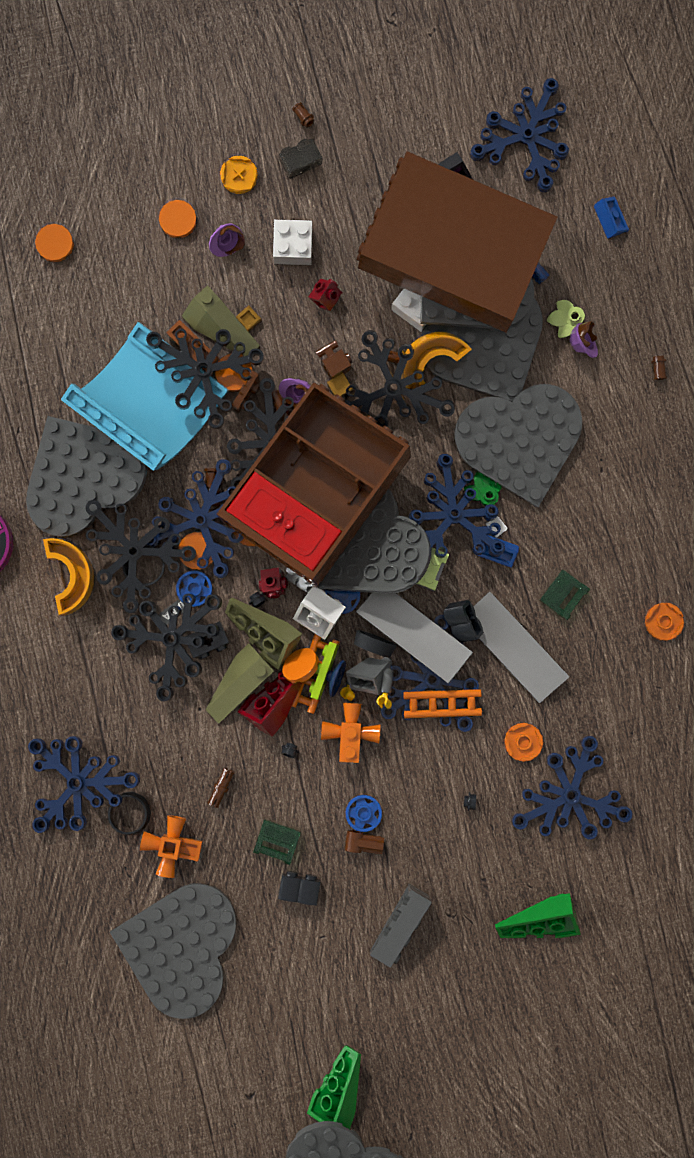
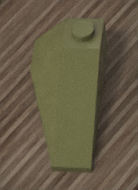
M208 285L192 299L182 315L184 320L196 332L209 337L217 342L215 337L217 331L220 329L228 330L231 335V342L225 347L233 351L234 345L237 342L244 343L246 351L242 356H248L252 349L260 347ZM222 336L220 340L224 342L227 340V337ZM238 346V347L236 348V350H237V351H242V350H243V347H242V346Z
M229 599L225 611L227 616L239 630L245 631L250 637L248 641L252 645L255 643L260 649V655L263 659L279 670L288 656L296 649L302 633L286 621L237 599Z
M250 643L234 657L206 708V711L218 724L275 672Z

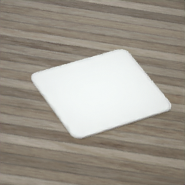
M498 516L495 520L486 523V526H490L492 523L500 525L501 530L495 537H498L507 530L506 525ZM491 527L493 531L497 532L496 527Z

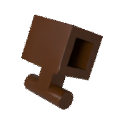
M335 340L315 351L319 358L324 355L327 356V358L322 360V366L331 380L342 373L345 374L350 371L351 363H353L349 354H344L342 349L336 353L333 352L334 349L339 347Z

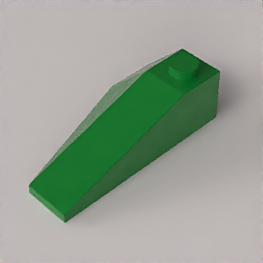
M570 893L549 897L495 924L500 938H524L527 935H536L537 938H543L544 935H555V938H565L581 935Z
M348 1045L344 1046L333 1063V1069L329 1074L325 1075L323 1084L313 1093L307 1114L318 1122L333 1121L342 1123L343 1127L350 1130L356 1112L361 1053Z

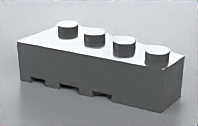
M410 883L408 884L372 946L370 956L390 968L393 963L397 964L401 957V950L410 942L411 934L418 928L423 915L432 903L428 894Z

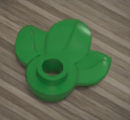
M476 472L474 485L464 487V491L472 488L476 491V497L473 501H481L485 506L489 504L495 505L502 486ZM467 493L469 497H473L472 493ZM490 494L492 498H487L486 495Z

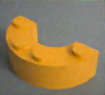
M432 332L425 334L411 344L414 348V355L407 361L401 378L412 375L417 369L423 371L427 362L435 356L446 355L458 361L472 349L461 338L451 333ZM407 349L405 354H410V350ZM416 373L415 377L417 379L422 378V375L420 373ZM422 380L421 382H414L405 387L409 389H414L425 384L424 380Z
M43 539L47 558L50 560H61L67 565L70 572L68 587L62 593L55 596L59 615L66 616L80 609L90 597L94 586V570L87 555L77 546L61 539Z

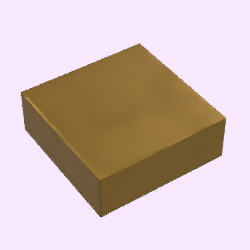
M249 305L236 316L248 332L262 321Z
M344 373L328 381L327 385L334 396L337 394L342 397L347 394L346 389L350 383Z

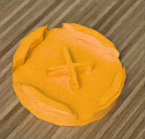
M244 156L229 158L222 165L220 171L221 182L224 187L235 194H244L252 190L258 179L255 164Z

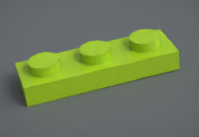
M329 642V645H325L322 656H324L323 662L318 664L316 671L318 675L316 682L313 681L310 686L311 698L321 699L327 682V674L332 668L339 648L338 644Z

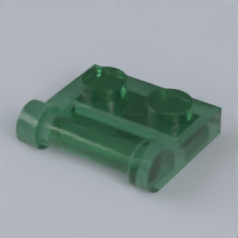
M562 569L539 601L565 620H568L573 609L582 597L588 594L590 588ZM576 587L579 590L563 610L559 606L572 588Z
M264 819L253 853L258 855L262 853L285 861V864L290 865L301 831ZM263 840L289 849L288 854L263 846Z

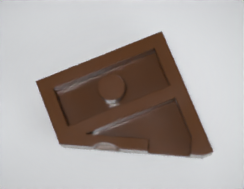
M253 370L249 374L251 378L246 385L242 386L232 404V408L238 413L242 409L245 410L244 404L252 393L255 395L260 389L259 374Z

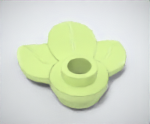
M560 300L556 303L558 310L553 311L548 316L547 322L559 327L558 337L565 338L571 335L572 330L578 323H583L585 313L581 308L574 307L570 301ZM574 313L579 314L577 319L572 318Z

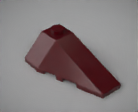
M281 670L274 681L271 683L268 681L264 684L265 688L258 694L253 693L249 696L237 712L260 731L273 737L285 722L302 683L300 681L296 683L289 682Z

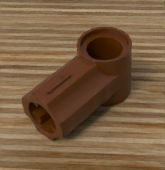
M347 830L345 851L382 854L384 837Z

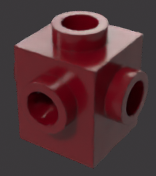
M320 278L314 285V289L308 298L319 308L331 311L343 292L338 288V284L335 281Z
M279 567L260 570L261 580H259V589L264 595L270 599H276L280 595L286 594L285 588L288 587L286 576L284 577V572Z

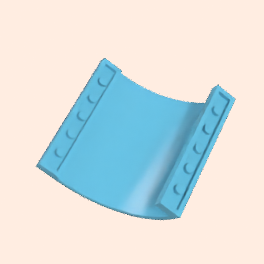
M137 322L127 337V341L110 363L83 388L80 389L77 385L71 384L61 400L154 471L163 467L186 447L208 421L210 411L209 407H207L205 410L206 415L201 419L197 418L194 414L195 407L199 406L206 395L202 381L190 398V407L185 410L177 407L175 403L176 396L186 391L194 377L185 378L182 382L175 383L171 378V374L175 370L183 371L192 368L188 365L167 369L165 373H158L155 369L157 361H168L176 358L160 348L153 349L149 347L146 337L152 331L142 323ZM153 339L151 343L157 344L158 339ZM158 365V369H164V365ZM180 374L174 375V379L176 380L180 379L181 377ZM211 376L209 379L213 393L224 399L229 389ZM186 400L180 401L181 405H186L187 403ZM202 409L197 410L196 414H197V415H202V414H203V410H202Z

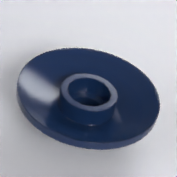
M342 660L335 667L334 671L329 670L326 681L329 682L330 697H334L340 687L346 668L345 660Z

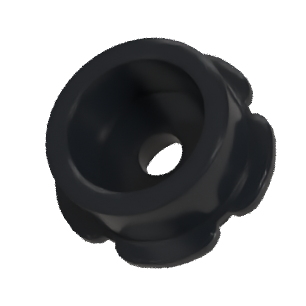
M259 591L249 597V604L254 608H258L267 601L264 594H260Z
M286 743V745H282L281 754L295 759L300 751L297 750L298 746L295 744Z
M469 792V796H464V807H467L468 811L475 810L476 794H471V792Z

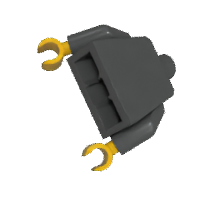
M384 657L381 660L366 658L346 672L347 687L341 689V696L352 701L355 693L351 689L376 695L382 693L377 699V704L383 708L385 703V707L390 709L392 702L388 699V694L391 693L394 675L391 670V659L388 657Z

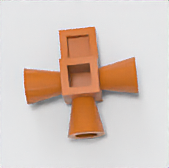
M343 703L345 722H342L341 726L322 721L321 740L341 738L339 762L359 763L360 739L378 744L380 742V724L361 727V723H357L362 706L360 703Z
M167 815V834H164L161 838L146 831L143 832L140 851L159 850L158 856L162 857L156 875L175 878V860L178 858L199 861L203 841L180 837L186 818Z

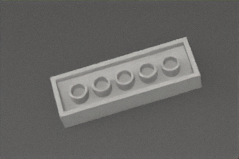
M372 592L356 611L447 683L451 682L473 653L396 593Z
M488 592L473 606L476 617L480 620L484 632L479 640L538 703H541L569 678L567 673L491 592Z

